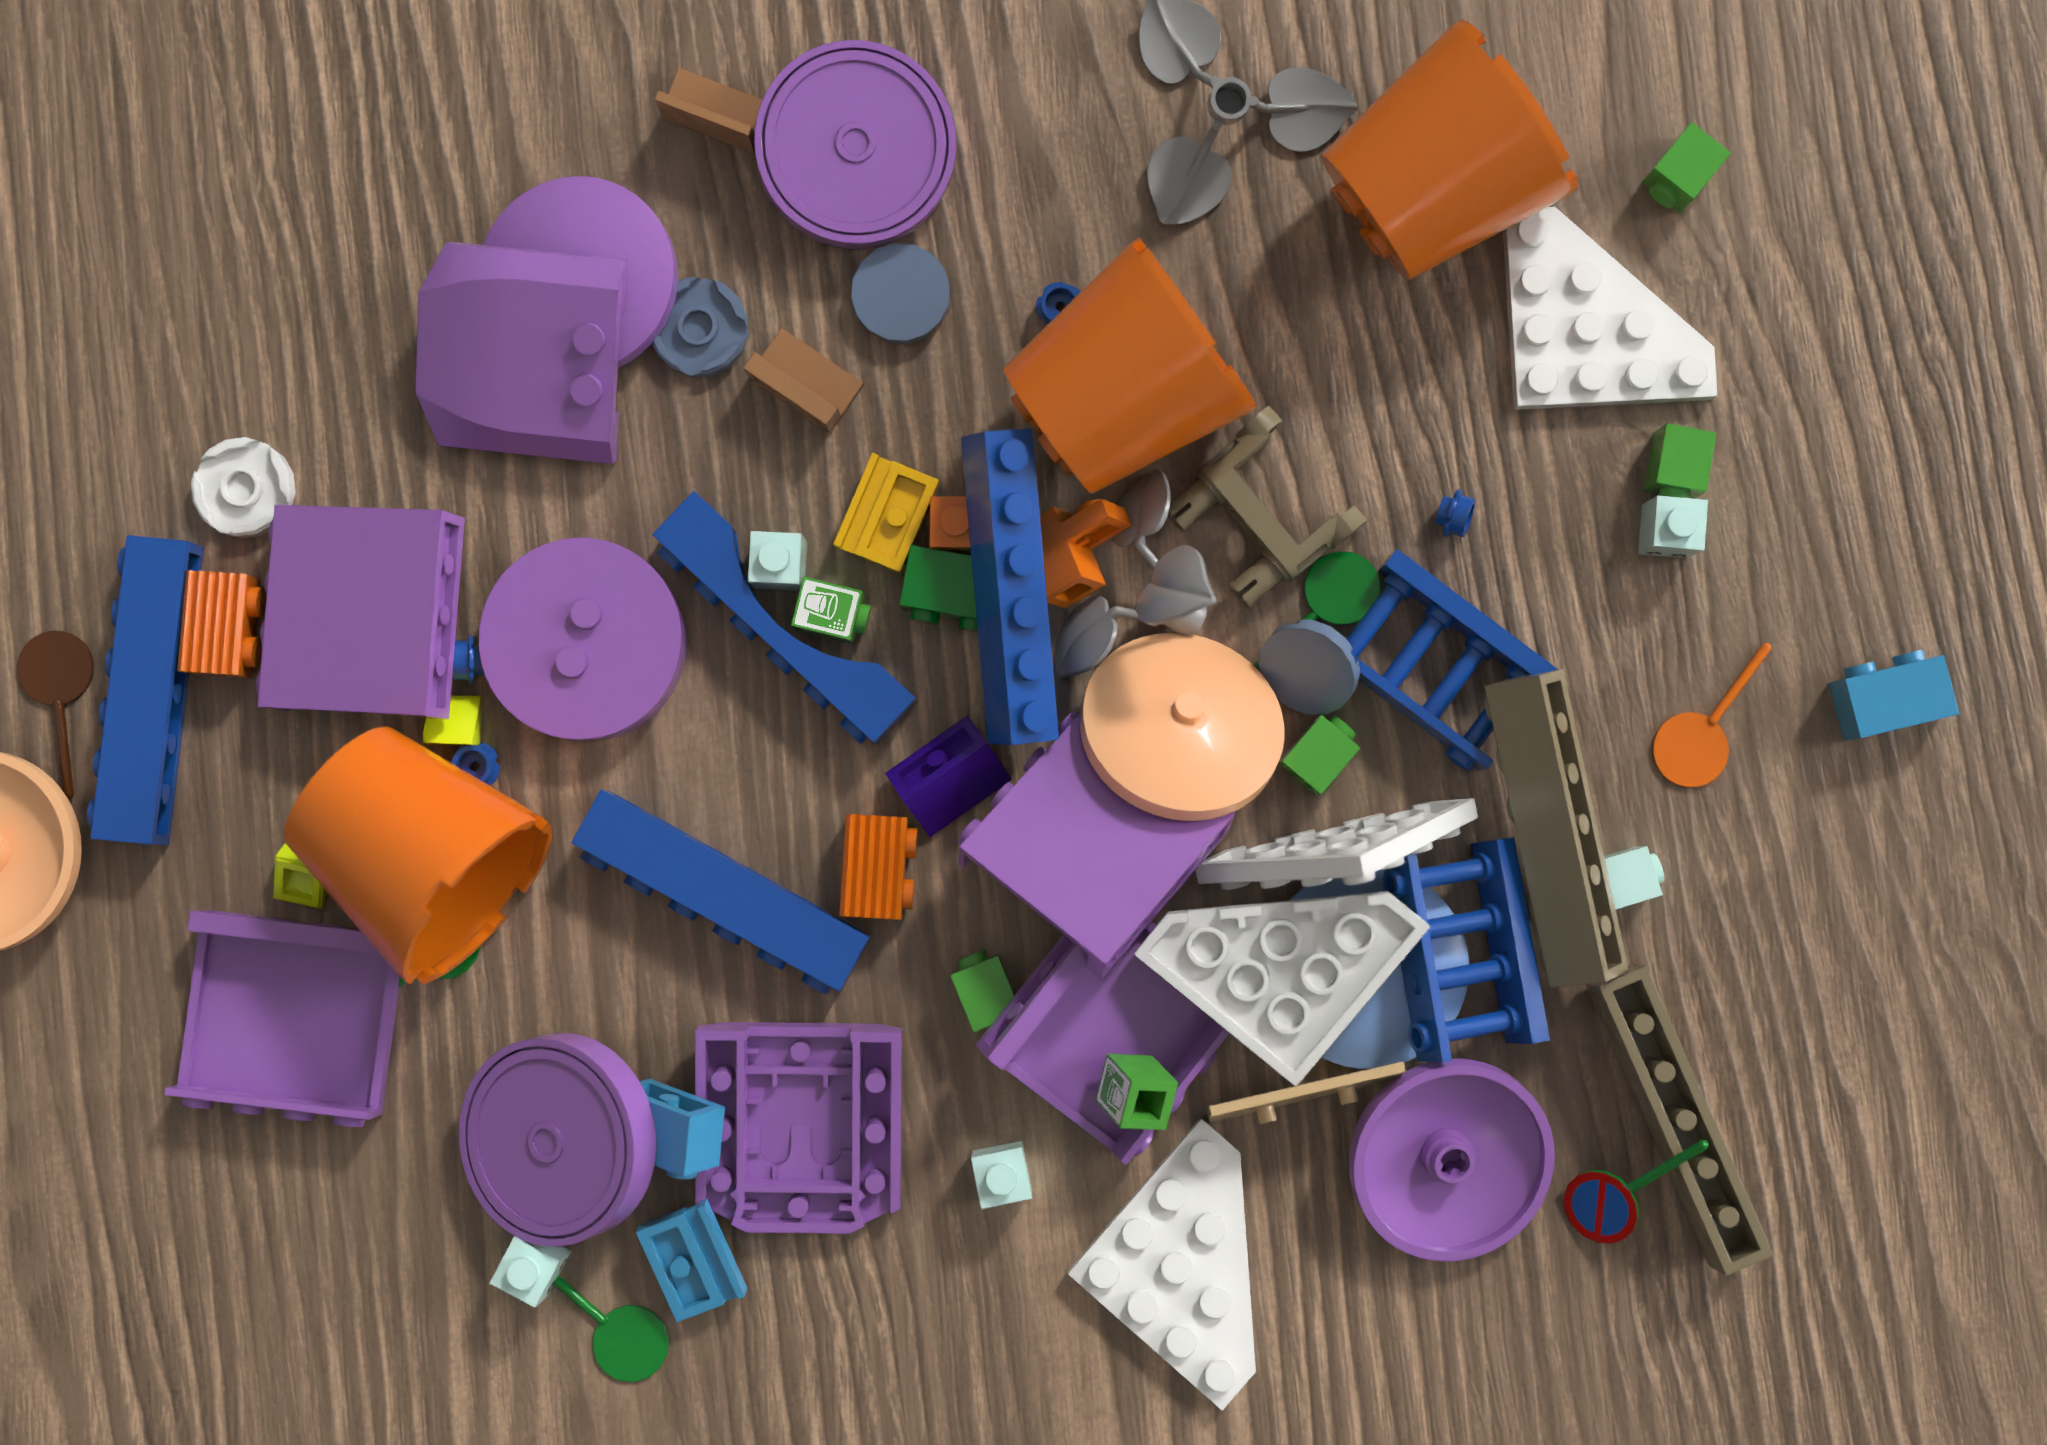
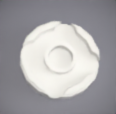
M246 437L227 439L208 449L201 458L203 461L199 465L198 471H194L191 481L193 504L202 520L223 534L241 539L259 537L268 533L270 523L273 520L274 505H292L296 494L294 473L285 457L268 444Z

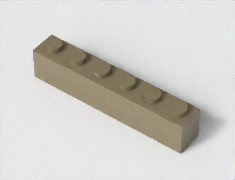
M1558 669L1485 685L1487 696L1485 709L1489 720L1493 723L1498 746L1496 760L1505 778L1508 792L1507 810L1510 819L1515 824L1519 843L1518 861L1526 875L1530 893L1529 912L1534 922H1536L1541 944L1540 962L1544 971L1547 972L1550 988L1607 982L1629 971L1564 670Z
M1629 964V971L1607 982L1585 985L1663 1162L1700 1140L1708 1142L1706 1150L1669 1171L1668 1174L1708 1265L1728 1276L1772 1257L1774 1253L1647 966Z

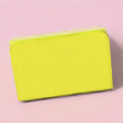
M451 695L449 719L426 718L422 743L452 746L479 745L481 742L483 696Z
M285 843L275 855L273 899L322 909L325 906L328 892Z

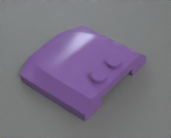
M459 242L445 243L418 292L416 395L438 445L609 464L616 462L619 411H616L620 317L621 313L625 311L627 260Z
M722 1022L698 1026L695 1030V1096L725 1106L719 1166L697 1173L695 1177V1205L699 1204L701 1200L708 1199L713 1212L732 1221V1226L746 1233L849 1234L864 1227L866 1222L889 1211L891 1214L900 1210L902 1184L903 1028L869 1023Z

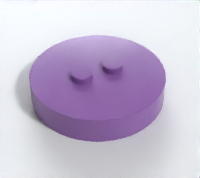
M844 40L827 43L803 53L789 63L773 80L761 102L755 125L754 144L756 162L760 179L770 201L784 219L798 231L820 243L833 247L870 249L893 243L907 236L922 225L935 211L946 192L956 156L955 125L949 104L942 90L931 75L915 60L892 47L880 43L863 40Z
M568 538L553 541L537 547L520 557L501 575L491 590L482 612L479 627L481 664L486 679L498 700L512 715L527 726L550 736L571 741L590 742L611 739L624 735L647 722L664 706L679 682L686 658L687 630L679 601L668 582L654 567L634 552L618 544L595 538Z
M552 1033L508 1045L493 1054L481 1066L472 1079L462 1104L459 1121V1146L468 1182L474 1195L488 1215L499 1226L521 1240L540 1246L559 1247L576 1244L604 1233L619 1225L635 1210L642 1200L653 1174L656 1158V1130L646 1093L634 1072L623 1059L604 1044L589 1037L573 1033Z

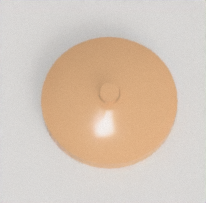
M1179 633L1152 634L1120 646L1110 653L1093 673L1084 694L1080 710L1079 724L1083 747L1099 777L1112 791L1131 805L1156 816L1173 820H1209L1225 816L1244 807L1267 785L1283 750V715L1277 697L1267 680L1252 663L1239 653L1219 642L1197 635L1185 636Z
M0 752V951L30 940L43 931L59 915L74 890L81 865L82 846L75 812L58 784L42 769L31 762L8 753Z

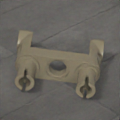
M1270 406L1252 418L1236 434L1237 438L1197 470L1198 473L1195 475L1197 481L1170 503L1168 517L1172 520L1183 509L1189 508L1174 523L1177 528L1185 532L1192 523L1215 504L1223 506L1261 550L1260 554L1262 557L1234 581L1228 583L1235 596L1249 584H1254L1239 599L1248 609L1281 580L1283 582L1294 580L1330 548L1335 549L1368 521L1354 505L1341 516L1338 513L1333 515L1298 545L1235 470L1267 444L1266 440L1271 436L1270 434L1283 422Z

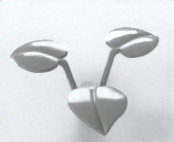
M1147 0L1140 21L1139 45L1143 62L1148 71L1156 79L1171 85L1181 82L1191 71L1196 79L1212 88L1208 97L1207 107L1214 122L1201 147L1191 138L1174 137L1158 146L1150 158L1147 169V182L1158 219L1163 224L1175 225L1196 220L1216 207L1226 195L1231 181L1230 163L1224 156L1209 152L1222 125H1232L1239 122L1249 108H1253L1261 113H1272L1269 119V131L1273 139L1282 147L1294 152H1308L1321 147L1335 135L1340 127L1356 112L1358 108L1357 102L1341 84L1331 77L1310 68L1293 67L1282 70L1272 77L1268 85V97L1271 104H1265L1259 101L1256 96H1251L1249 87L1242 80L1234 77L1220 80L1217 76L1212 77L1199 68V66L1207 65L1214 60L1219 51L1221 41L1219 24L1205 7L1190 0Z
M1154 469L1152 472L1139 478L1117 500V505L1126 508L1132 526L1111 538L1112 542L1122 547L1134 541L1136 549L1153 568L1152 578L1146 580V587L1138 597L1136 610L1120 606H1114L1109 609L1108 601L1105 598L1094 596L1082 602L1070 613L1060 630L1055 648L1056 672L1063 681L1068 676L1080 675L1091 670L1108 655L1117 635L1115 619L1119 617L1143 621L1153 627L1165 624L1179 634L1190 636L1203 624L1207 614V606L1216 602L1215 595L1207 579L1203 558L1195 548L1189 545L1178 546L1158 560L1146 545L1145 536L1152 535L1161 529L1170 509V486L1166 475L1159 469Z

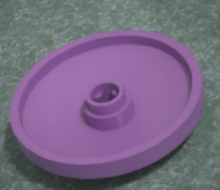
M572 176L550 180L537 185L520 195L505 208L491 227L484 242V245L627 260L625 311L621 313L618 368L631 362L652 344L655 337L660 334L672 312L678 284V265L671 238L660 219L642 199L614 182L601 178Z
M1456 1058L1447 1062H1428L1395 1077L1374 1096L1365 1108L1351 1140L1349 1151L1350 1182L1356 1201L1367 1220L1394 1247L1407 1254L1432 1261L1445 1262L1471 1259L1489 1253L1510 1241L1536 1215L1548 1193L1553 1176L1555 1160L1554 1140L1547 1117L1539 1103L1515 1078L1505 1071L1490 1064L1471 1059Z

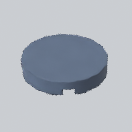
M893 243L874 250L861 261L852 279L851 300L859 322L871 334L887 343L908 345L926 339L941 324L949 310L951 289L944 267L932 253L914 244Z
M699 277L684 278L678 281L675 303L667 323L660 334L655 337L652 344L659 358L673 371L692 378L712 377L729 369L743 354L749 338L748 316L739 297L724 283L716 280L700 279Z
M1299 620L1294 624L1286 625L1287 623L1278 626L1262 646L1258 663L1261 674L1271 686L1277 699L1288 708L1307 715H1326L1341 709L1356 690L1361 672L1359 662L1357 661L1355 664V659L1351 654L1353 648L1348 640L1331 626L1314 620Z

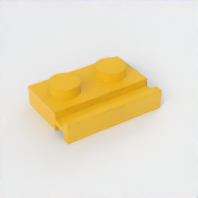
M872 452L833 545L835 548L845 550L857 557L902 575L908 561L910 545H915L929 512L930 496H935L940 486L939 479L895 461H889Z

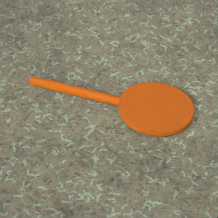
M1769 643L1761 645L1709 717L1700 713L1686 712L1670 717L1659 727L1653 739L1652 755L1657 769L1668 781L1682 787H1699L1712 782L1721 774L1728 760L1729 746L1726 735L1717 722L1770 652L1771 645Z

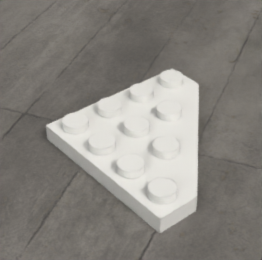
M1547 207L1503 230L1514 410L1713 400L1718 396L1714 346L1556 207Z
M1475 799L1429 801L1413 805L1411 810L1396 812L1386 817L1384 813L1345 821L1343 822L1344 826L1325 829L1317 833L1314 829L1274 838L1275 842L1257 845L1247 850L1245 845L1227 849L1205 859L1195 870L1198 884L1220 883L1222 890H1232L1247 886L1251 882H1260L1261 888L1283 886L1290 883L1291 880H1301V884L1304 887L1322 885L1332 881L1333 878H1343L1345 885L1366 883L1376 878L1375 871L1394 868L1404 864V856L1431 850L1433 848V841L1459 835L1461 833V826L1478 818Z
M1388 891L1169 911L1137 948L1134 955L1289 1082L1297 1086L1427 932L1430 926Z
M1200 1117L1068 1269V1275L1222 1411L1256 1372L1241 1155L1239 1150Z

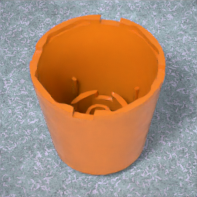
M1461 19L1450 26L1320 156L1327 173L1335 185L1330 189L1331 194L1347 215L1351 213L1361 223L1363 228L1358 232L1363 241L1375 256L1379 254L1383 259L1387 258L1394 268L1407 280L1415 278L1566 198L1576 191L1579 186L1577 175L1571 169L1566 173L1564 172L1561 164L1570 157L1557 132L1532 93L1502 54L1491 60L1480 47L1486 42L1484 35L1472 24Z
M1140 237L1131 242L1003 368L1005 376L1016 392L1010 398L1025 421L1027 423L1030 422L1040 435L1037 439L1054 463H1058L1067 476L1073 473L1091 494L1249 414L1258 407L1231 365L1227 366L1213 347L1216 342Z
M378 727L369 730L337 751L304 787L289 813L284 829V840L287 846L399 977L410 985L415 978L422 984H427L440 978L466 960L492 936L508 918L501 910L516 890L519 889L522 893H527L547 858L553 836L551 825L539 814L391 727Z

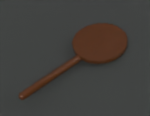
M47 631L35 636L24 646L18 658L17 675L27 695L39 703L53 705L62 787L67 798L71 799L74 796L64 705L75 701L87 690L93 678L94 662L89 648L77 636L64 631Z

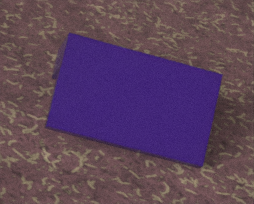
M968 716L885 773L903 802L929 837L939 832L1012 780Z

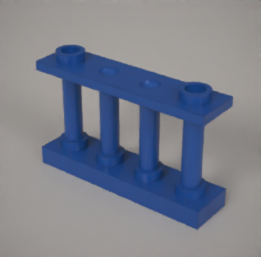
M1396 549L1378 570V572L1386 577L1383 582L1386 586L1347 638L1353 648L1351 654L1355 659V664L1357 661L1359 662L1361 671L1359 681L1445 745L1448 749L1444 754L1454 764L1468 772L1472 767L1478 771L1488 769L1494 760L1479 750L1494 731L1493 723L1489 720L1486 709L1484 708L1463 737L1439 720L1440 716L1483 659L1489 661L1493 657L1508 668L1504 673L1507 679L1558 669L1400 550ZM1412 596L1427 608L1424 611L1426 618L1381 676L1359 660L1358 657L1402 599L1408 600ZM1452 626L1467 638L1464 642L1467 648L1425 704L1421 706L1398 688L1442 629L1448 631Z
M1515 837L1471 843L1473 853L1471 860L1419 868L1416 854L1404 856V864L1384 869L1385 871L1382 876L1384 891L1390 892L1430 926L1427 932L1401 961L1411 1022L1409 1026V1040L1419 1062L1452 1061L1449 1042L1501 1031L1504 1033L1505 1043L1535 1044L1550 1040ZM1476 879L1482 905L1480 910L1427 919L1422 889ZM1481 930L1486 931L1490 951V959L1488 961L1436 970L1431 940ZM1488 981L1495 982L1499 1003L1498 1011L1445 1022L1440 991Z

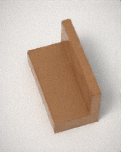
M678 68L668 94L658 90L654 100L663 119L755 154V125L763 99L682 68Z
M783 328L780 329L762 356L754 352L743 367L749 379L830 434L864 386L863 382Z

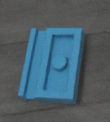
M708 1199L701 1200L695 1206L683 1207L639 1224L636 1230L637 1237L676 1322L722 1306L725 1301L735 1297L737 1299L745 1297L748 1288Z

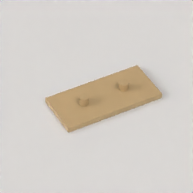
M1398 1062L1209 1106L1206 1112L1208 1123L1257 1112L1259 1124H1266L1277 1121L1274 1109L1276 1107L1337 1093L1341 1106L1359 1102L1356 1089L1392 1081L1395 1077L1406 1072L1404 1063Z

